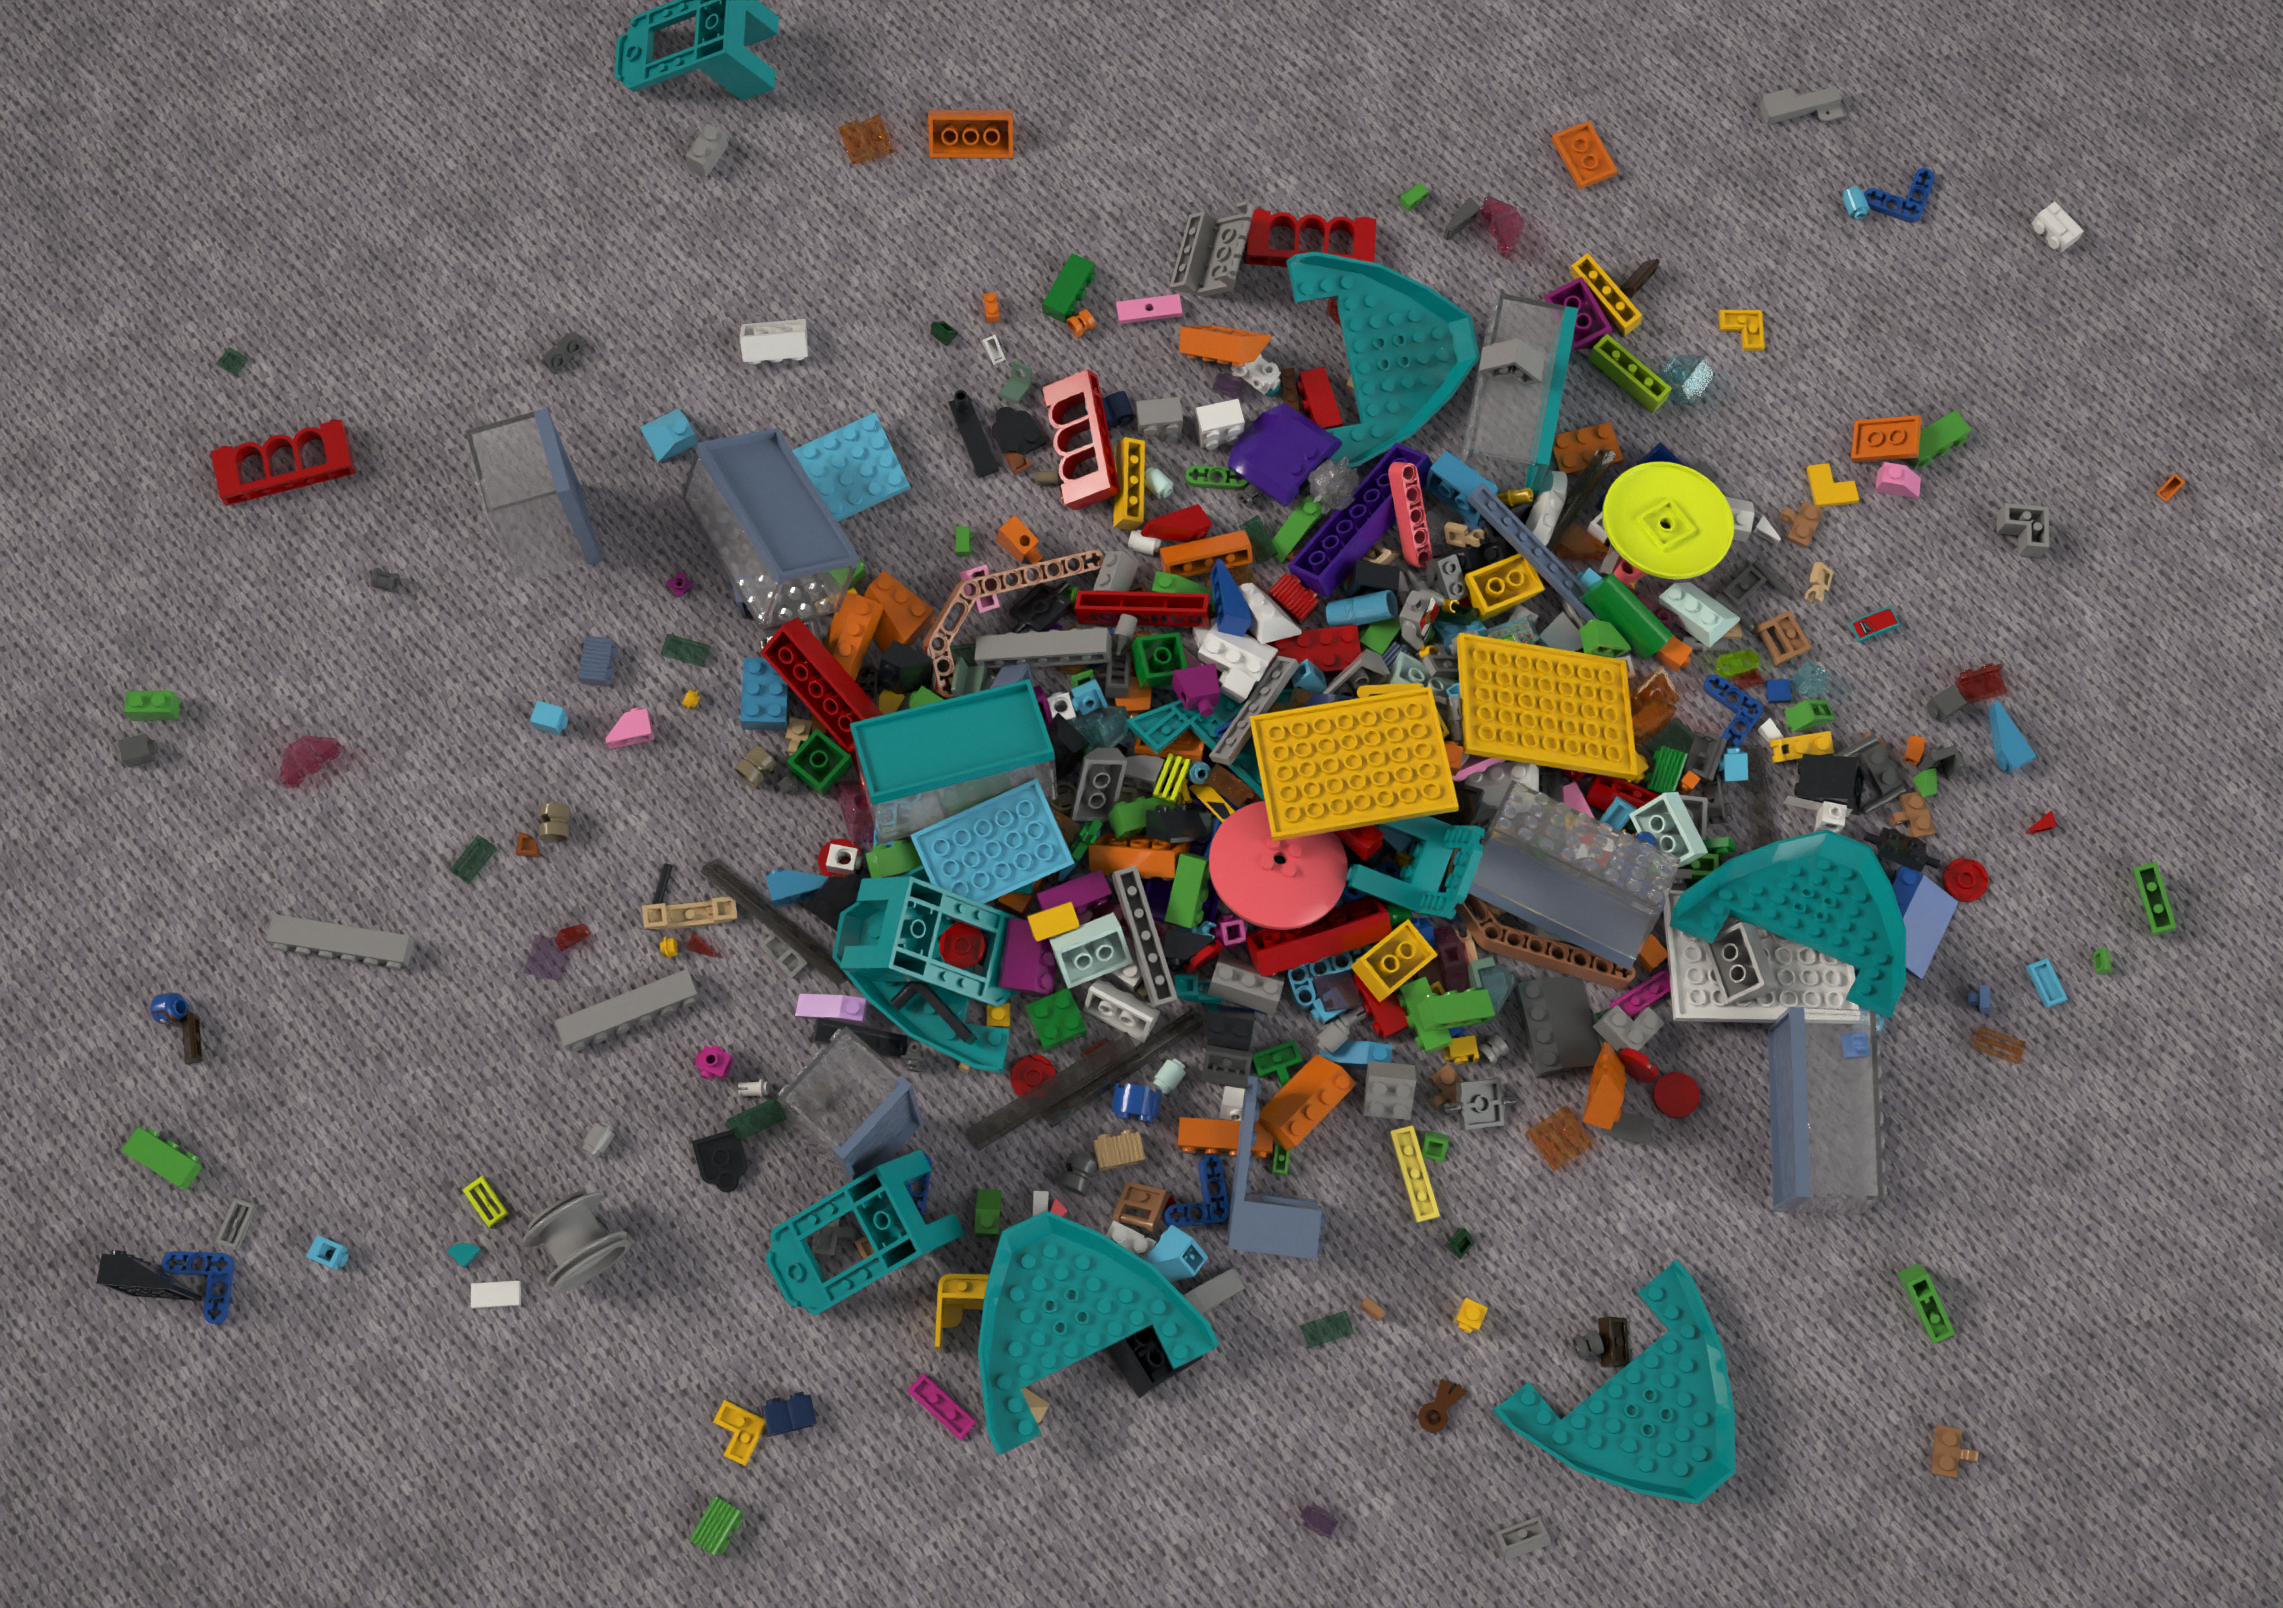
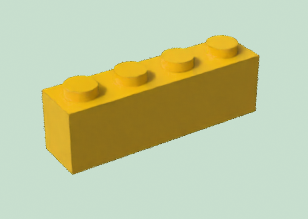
M1589 253L1571 265V276L1575 280L1582 276L1602 312L1624 337L1641 324L1642 314Z
M1124 437L1115 446V468L1120 494L1114 496L1113 528L1135 530L1144 521L1145 441Z

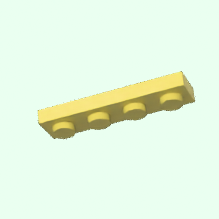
M1413 1125L1390 1131L1416 1223L1439 1218L1440 1214Z

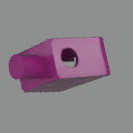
M1215 663L1174 670L1172 687L1187 711L1199 710L1202 717L1211 716L1214 713L1213 707L1218 705L1220 695Z

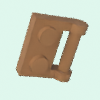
M1790 611L1754 628L1755 633L1760 635L1774 658L1773 663L1776 667L1810 651L1812 648ZM1773 629L1786 653L1781 654L1767 630Z
M1127 1181L1113 1214V1221L1120 1224L1127 1223L1147 1228L1149 1232L1156 1233L1160 1228V1219L1170 1193L1167 1190ZM1128 1208L1151 1214L1149 1219L1126 1214Z

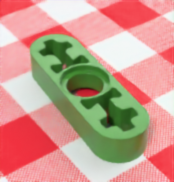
M1194 465L1187 469L1185 476L1187 484L1192 487L1242 490L1248 484L1245 480H1241V483H1236L1235 478L1237 474L1227 467ZM1193 472H1197L1198 476H1200L1197 480H1193ZM1205 473H1208L1207 481H1204ZM1213 474H1220L1223 480L1216 483L1211 480V476ZM1227 474H1230L1229 478H1231L1229 483H1226Z

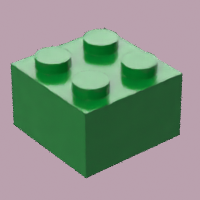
M1179 632L1136 637L1130 648L1140 689L1172 685L1174 670L1188 668Z
M818 729L786 761L789 770L822 797L853 766L851 756Z
M1068 988L1026 1005V1013L1044 1053L1087 1035V1028Z

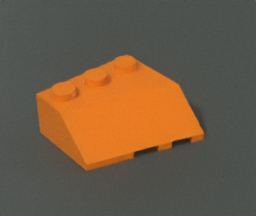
M884 570L869 585L863 596L877 601L884 606L873 635L883 653H885L893 640L910 647L935 620L934 609Z
M1604 1042L1591 1073L1583 1122L1611 1130L1613 1123L1618 1122L1621 1116L1622 1109L1620 1107L1624 1100V1087L1627 1077L1625 1076L1624 1064L1607 1042Z

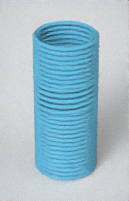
M1385 590L1329 602L1326 606V618L1330 627L1358 626L1395 618L1398 611L1397 600L1392 591Z

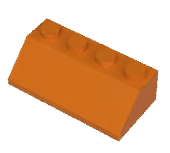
M929 110V158H1013V110Z
M1216 325L1180 326L1179 352L1188 354V358H1200L1202 356L1204 361H1215L1217 359V363L1229 364L1232 362V366H1245V362H1254L1271 340V335Z
M843 592L823 646L852 679L856 681L884 606L866 597Z
M1105 832L1095 840L1093 845L1088 846L1089 868L1091 872L1102 869L1104 875H1109L1118 870L1137 866L1139 875L1143 879L1162 877V880H1174L1179 856L1182 853L1189 852L1191 842L1169 843L1148 838L1146 835L1141 834L1116 839L1114 832Z
M1316 1054L1260 1110L1258 1121L1287 1151L1297 1146L1357 1083L1341 1066Z

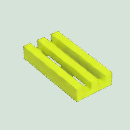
M1169 753L1153 792L1154 797L1173 803L1176 802L1191 764L1190 759L1186 758L1185 760L1180 756L1176 757ZM1173 762H1175V763H1174V766H1173V768H1172V771H1171V773H1170V776H1169V778H1168V781H1167V783H1166V786H1165V788H1164V791H1163V793H1161V790H1162V788H1163V785H1164V783H1165V780H1166V778H1167V775H1168V773H1169V770H1170V768H1171V765H1172ZM1180 764H1182L1183 767L1176 782V785L1174 787V790L1172 792V795L1169 796L1168 793L1175 779Z
M483 1176L463 1189V1192L488 1228L493 1227L494 1224L509 1215V1212ZM480 1183H482V1185L487 1190L491 1198L494 1200L496 1205L501 1210L500 1214H497L493 1206L490 1204V1202L485 1197L481 1189L478 1187ZM472 1189L476 1191L493 1215V1219L490 1220L471 1194L470 1191Z

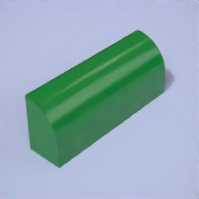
M1613 573L1593 583L1581 598L1602 621L1610 622L1630 645L1631 650L1641 660L1655 654L1673 636Z

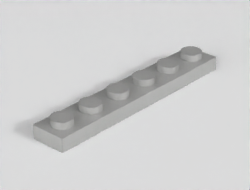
M1282 656L1276 658L1209 755L1213 762L1231 766L1252 735L1249 716L1266 714L1299 667L1296 659Z

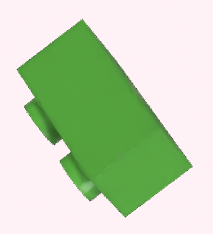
M1421 183L1413 185L1407 193L1404 192L1400 196L1399 203L1407 211H1410L1428 197L1429 191Z
M956 526V556L970 557V553H972L970 540H973V532H970V527Z
M1279 1143L1275 1144L1271 1174L1286 1176L1290 1149L1286 1151Z

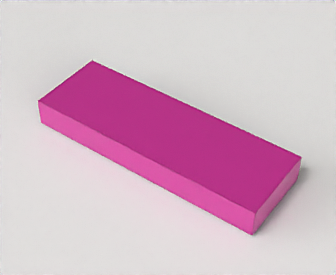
M1665 967L1610 1003L1609 1006L1612 1009L1618 1005L1632 1018L1671 992L1669 971Z
M924 1373L907 1391L960 1441L977 1423L975 1419Z

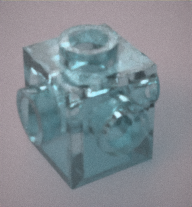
M1808 659L1789 682L1796 687L1798 693L1810 699L1815 693L1819 696L1828 686L1825 684V681L1829 678V675L1826 674V671L1821 666L1815 665Z

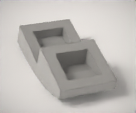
M777 930L759 945L790 979L808 963Z

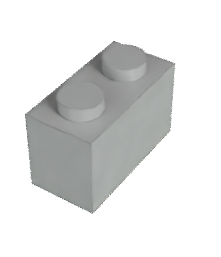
M707 124L685 155L688 168L707 177L728 147L726 133Z
M1123 551L1106 552L1093 591L1129 592L1138 563Z

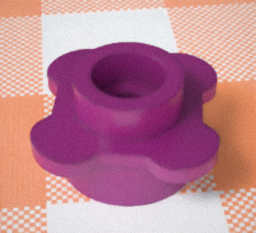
M678 572L676 577L667 581V587L672 588L676 597H681L693 588V582L686 578L684 572Z

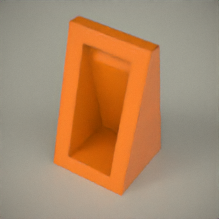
M2175 473L2155 494L2167 502L2185 481Z

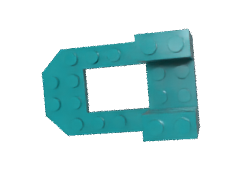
M674 0L634 16L629 23L632 25L625 35L622 33L617 39L614 76L633 92L696 69H700L742 101L775 89L776 71L744 47L778 35L779 16L759 0ZM696 16L694 46L652 62L654 32Z
M1429 816L1376 824L1416 840L1409 848L1408 856L1410 858L1408 864L1404 865L1401 870L1400 878L1402 880L1359 864H1349L1345 887L1409 910L1415 914L1452 920L1456 914L1454 907L1457 903L1462 904L1467 897L1483 854L1484 845L1479 844V840L1484 838L1485 829L1478 826L1450 825ZM1452 851H1458L1453 861L1455 865L1454 871L1448 875L1445 882L1447 890L1445 893L1438 892Z
M912 876L861 880L857 902L885 911L878 945L845 946L840 969L874 981H921L992 1007H1000L1006 1003L1008 998L1018 994V992L999 987L1008 921L1009 919L1020 920L1019 917ZM942 915L991 933L981 976L932 959Z
M921 1149L873 1168L771 1230L770 1239L772 1243L770 1251L767 1252L766 1263L787 1304L794 1307H802L807 1309V1312L818 1315L889 1273L926 1257L965 1235L955 1213L925 1225L905 1187L932 1171ZM853 1210L875 1253L827 1281L805 1238Z

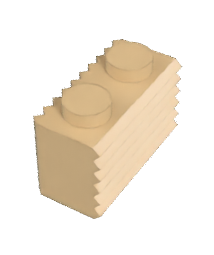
M1134 1129L1120 1132L1121 1135L1112 1137L1111 1134L1098 1136V1140H1094V1149L1099 1172L1145 1163L1146 1159L1140 1132L1135 1133Z

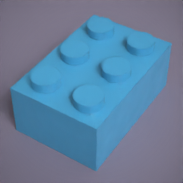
M1445 451L1430 467L1424 487L1425 490L1475 526L1484 517L1467 500L1468 497L1481 483H1484L1496 496L1499 490L1491 480L1483 478L1476 469L1468 467L1457 455L1451 454L1448 451Z
M744 657L740 717L743 729L787 730L790 708L789 685L765 658Z

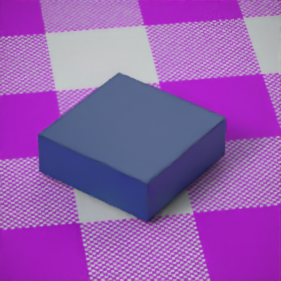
M1789 679L1767 680L1765 682L1768 703L1791 702Z

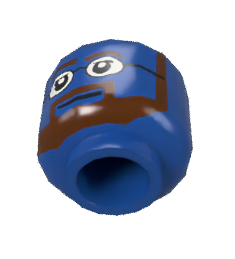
M178 993L159 994L154 997L150 1006L151 1015L159 1024L181 1021L188 1009L187 1002Z

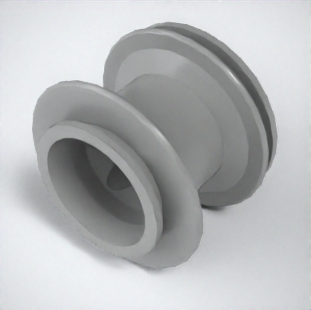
M584 1191L570 1194L547 1207L528 1225L529 1232L524 1236L522 1245L523 1247H533L542 1243L545 1245L558 1266L550 1274L546 1282L548 1286L553 1287L556 1294L575 1289L593 1279L616 1263L631 1247L630 1241L626 1240L627 1232L617 1231L606 1235L592 1214V1211L603 1198L600 1192L586 1194Z

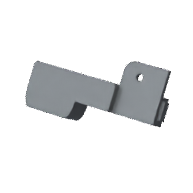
M1836 86L1798 96H1793L1790 90L1784 89L1764 94L1760 103V110L1766 124L1814 113V111H1816L1819 120L1822 122L1844 118V113L1839 104L1842 97Z

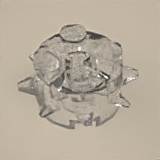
M1344 457L1339 463L1328 459L1316 470L1312 471L1308 477L1310 494L1314 499L1313 502L1322 503L1323 514H1327L1331 508L1343 510L1355 499L1352 496L1355 488H1359L1360 480L1356 472L1357 469H1350L1348 467V457Z

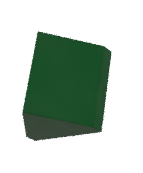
M937 321L931 324L930 334L945 346L959 334L945 321Z
M1459 1228L1444 1246L1457 1258L1461 1259L1475 1241L1465 1228Z

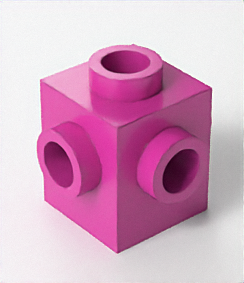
M1234 913L1220 915V919L1214 920V924H1216V927H1212V934L1215 936L1214 940H1220L1225 948L1239 946V943L1247 941V927L1242 918L1234 916Z
M712 1045V1047L704 1046L703 1051H699L696 1056V1068L701 1073L700 1076L713 1081L714 1078L726 1081L734 1061L732 1055L725 1053L726 1050L717 1045Z

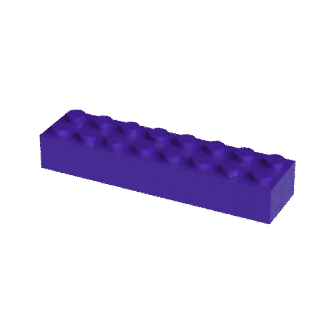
M1395 443L1288 565L1291 574H1294L1301 580L1302 586L1326 597L1335 590L1353 569L1357 559L1361 560L1396 520L1388 475L1390 465L1394 462L1414 464L1418 471L1422 490L1432 466L1428 455Z

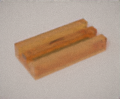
M1980 1026L1973 1049L2019 1064L2025 1041ZM1982 1034L2016 1045L2017 1048L1984 1037ZM1980 1042L2015 1053V1056L1980 1045Z

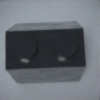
M1803 754L1802 762L1798 763V775H1800L1799 783H1795V796L1820 803L1827 801L1846 805L1848 809H1853L1850 814L1859 816L1865 773L1858 757Z
M1208 1003L1202 1048L1212 1045L1249 1052L1254 1025V1010Z

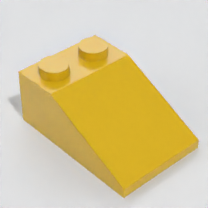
M1520 553L1468 573L1464 578L1469 592L1468 598L1481 622L1500 615L1545 590L1535 568Z
M1407 919L1350 967L1376 999L1381 1002L1435 958L1437 953L1410 920Z

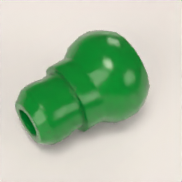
M1391 904L1384 906L1388 911L1391 926L1401 924L1412 917V913L1409 910L1401 909Z

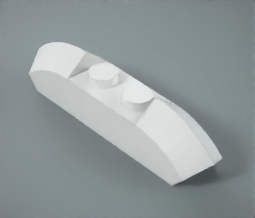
M1551 471L1545 476L1525 525L1545 546L1552 536L1566 500L1567 476L1565 472Z

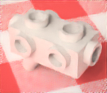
M1261 353L1254 362H1245V366L1231 367L1234 379L1242 377L1264 395L1270 389L1274 390L1281 381L1279 379L1281 372L1278 366L1273 362L1268 363L1265 361Z

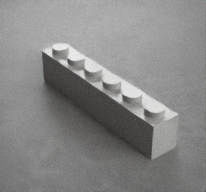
M1102 627L1083 630L1074 628L1067 631L1050 630L1049 632L1029 631L1028 633L1019 634L1009 632L1003 635L985 634L984 636L976 637L975 661L977 665L985 664L988 670L1028 663L1029 667L1111 663L1112 638L1108 629Z
M1137 866L1115 871L1112 875L1113 883L1152 1009L1175 1003L1178 998Z
M277 914L272 915L266 941L273 946L272 949L286 952L287 948L295 949V952L301 955H309L310 952L318 953V956L322 958L332 959V956H339L341 960L352 963L355 962V959L364 960L363 963L370 966H377L378 963L386 964V967L400 970L401 966L408 967L414 945V940L409 935Z
M685 969L555 1020V1024L563 1046L567 1051L575 1052L585 1048V1044L591 1041L599 1043L606 1040L607 1035L614 1032L616 1034L625 1033L630 1029L629 1026L637 1023L638 1025H645L652 1021V1017L657 1015L661 1017L668 1016L674 1012L673 1009L680 1006L682 1008L691 1007L696 1003L695 1000L700 998L689 970Z

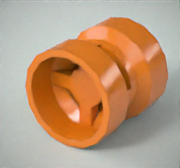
M1087 309L1080 311L1076 317L1071 316L1066 320L1071 332L1076 330L1073 333L1076 338L1082 336L1084 331H1090L1096 327L1094 318Z

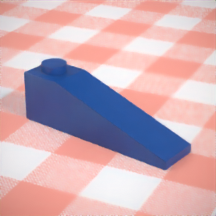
M1217 558L1210 573L1218 632L1244 637L1247 629L1251 628L1253 617L1250 616L1249 605L1222 559Z

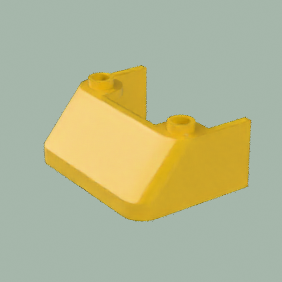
M946 1274L940 1278L938 1282L935 1348L937 1352H942L943 1328L958 1326L963 1318V1309L983 1310L985 1289L989 1275Z

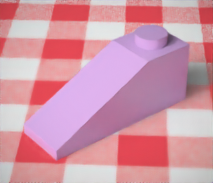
M799 994L795 1017L814 1020L823 1018L864 1027L868 1003L866 998L846 995Z

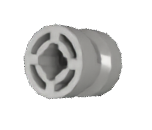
M1493 1034L1486 1044H1481L1478 1047L1480 1057L1485 1054L1488 1058L1485 1062L1489 1066L1494 1065L1498 1057L1505 1056L1509 1052L1508 1046L1497 1034Z

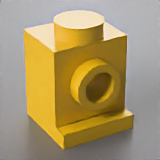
M1475 1035L1452 1038V1045L1442 1049L1444 1061H1454L1455 1064L1469 1062L1468 1059H1471L1472 1063H1476L1479 1059Z

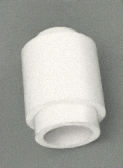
M1132 530L1128 542L1129 548H1133V551L1152 556L1155 552L1159 553L1162 540L1143 537L1141 535L1142 530Z

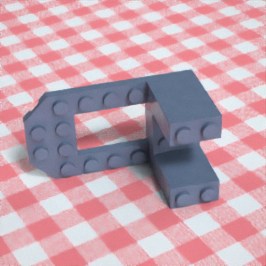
M1247 1073L1246 1083L1250 1089L1244 1090L1227 1229L1228 1249L1316 1260L1317 1253H1322L1323 1239H1319L1320 1229L1325 1228L1326 1215L1322 1214V1207L1318 1206V1201L1250 1192L1251 1181H1249L1248 1171L1253 1170L1254 1156H1251L1252 1150L1250 1148L1256 1145L1257 1132H1254L1255 1126H1253V1123L1259 1120L1260 1108L1258 1102H1256V1096L1261 1095L1262 1082L1258 1080L1257 1074Z

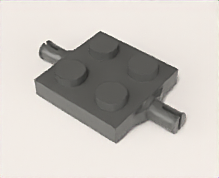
M1500 1078L1456 1083L1457 1102L1445 1103L1444 1107H1452L1445 1109L1446 1113L1458 1112L1460 1130L1505 1125V1106L1516 1105L1517 1101L1509 1100L1517 1098L1515 1095H1503Z

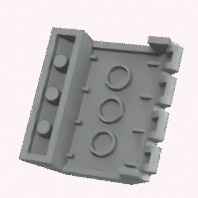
M1247 201L1237 203L1236 208L1243 214L1217 220L1206 211L1190 214L1169 288L1201 297L1233 291L1255 205Z

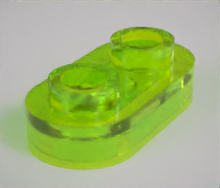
M1750 649L1725 654L1716 661L1715 672L1722 678H1732L1751 673L1759 665L1760 659L1758 654ZM1743 660H1748L1750 665H1745ZM1722 665H1727L1729 670H1724Z

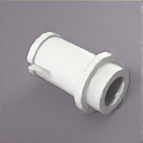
M760 1079L759 1082H739L738 1088L747 1089L738 1090L739 1097L760 1096V1098H764V1096L769 1094L768 1081Z

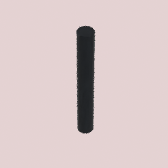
M664 863L652 904H661L673 868L670 864Z

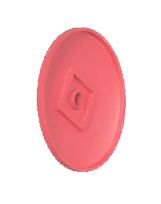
M1265 801L1247 805L1231 814L1215 833L1209 851L1210 877L1221 900L1242 919L1264 928L1276 930L1296 929L1318 921L1335 906L1346 884L1348 872L1347 857L1340 838L1333 832L1272 841ZM1277 855L1283 856L1286 863L1278 864L1274 861V857Z

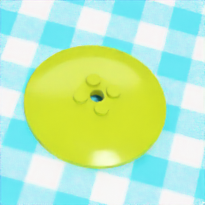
M1649 462L1637 465L1622 473L1613 482L1604 500L1603 524L1611 544L1628 563L1647 574L1665 579L1693 578L1710 571L1718 565L1731 546L1734 535V519L1729 503L1713 482L1689 467L1671 462ZM1660 522L1668 523L1671 528H1663Z

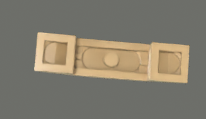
M735 896L712 898V901L667 906L665 903L642 905L644 929H684L725 923L737 919Z

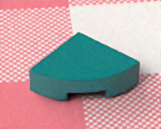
M470 1243L456 1244L447 1250L464 1268L482 1251L479 1247Z

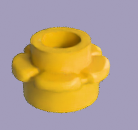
M689 689L682 705L686 706L687 710L690 707L695 709L701 697L697 695L698 690Z
M664 937V942H660L661 953L663 956L666 955L667 958L671 959V956L678 955L677 942L674 937Z

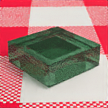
M229 347L216 364L231 375L236 376L248 359Z

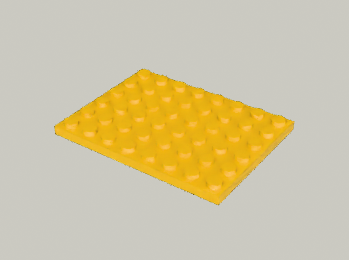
M1466 633L1458 634L1456 639L1461 711L1463 716L1464 754L1631 780L1638 776L1626 660Z
M1431 686L1249 716L1272 841L1454 812L1459 809Z

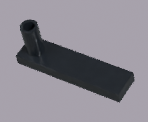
M964 390L956 391L954 394L955 400L949 401L948 405L978 479L999 472L969 395Z
M908 981L890 1000L892 1005L900 1011L919 992L964 1043L972 1045L978 1039L927 983Z
M817 1018L811 1039L815 1044H825L901 1059V1055H905L908 1036Z

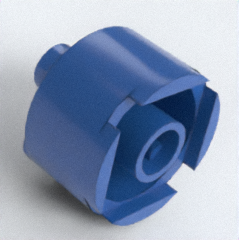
M1115 1083L1111 1112L1115 1113L1116 1118L1130 1120V1116H1138L1140 1122L1153 1123L1154 1119H1158L1162 1090L1157 1089L1156 1093H1153L1151 1087L1124 1083V1088H1121L1120 1083Z

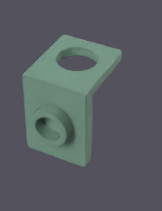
M1013 361L1011 379L999 392V397L1018 404L1031 388L1032 367ZM1017 369H1022L1026 373V377H1021L1017 373Z

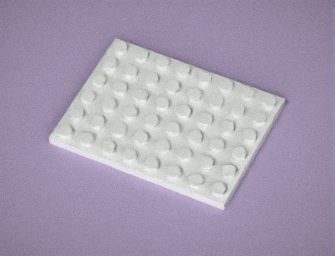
M1662 891L1674 1021L1774 1023L1789 1007H1804L1805 1023L1858 1024L1860 1022L1859 1005L1846 1000L1847 994L1855 981L1854 966L1757 926L1756 929L1778 989L1760 998L1725 1004L1703 940L1669 926L1673 908L1684 891ZM1729 916L1720 932L1745 921Z

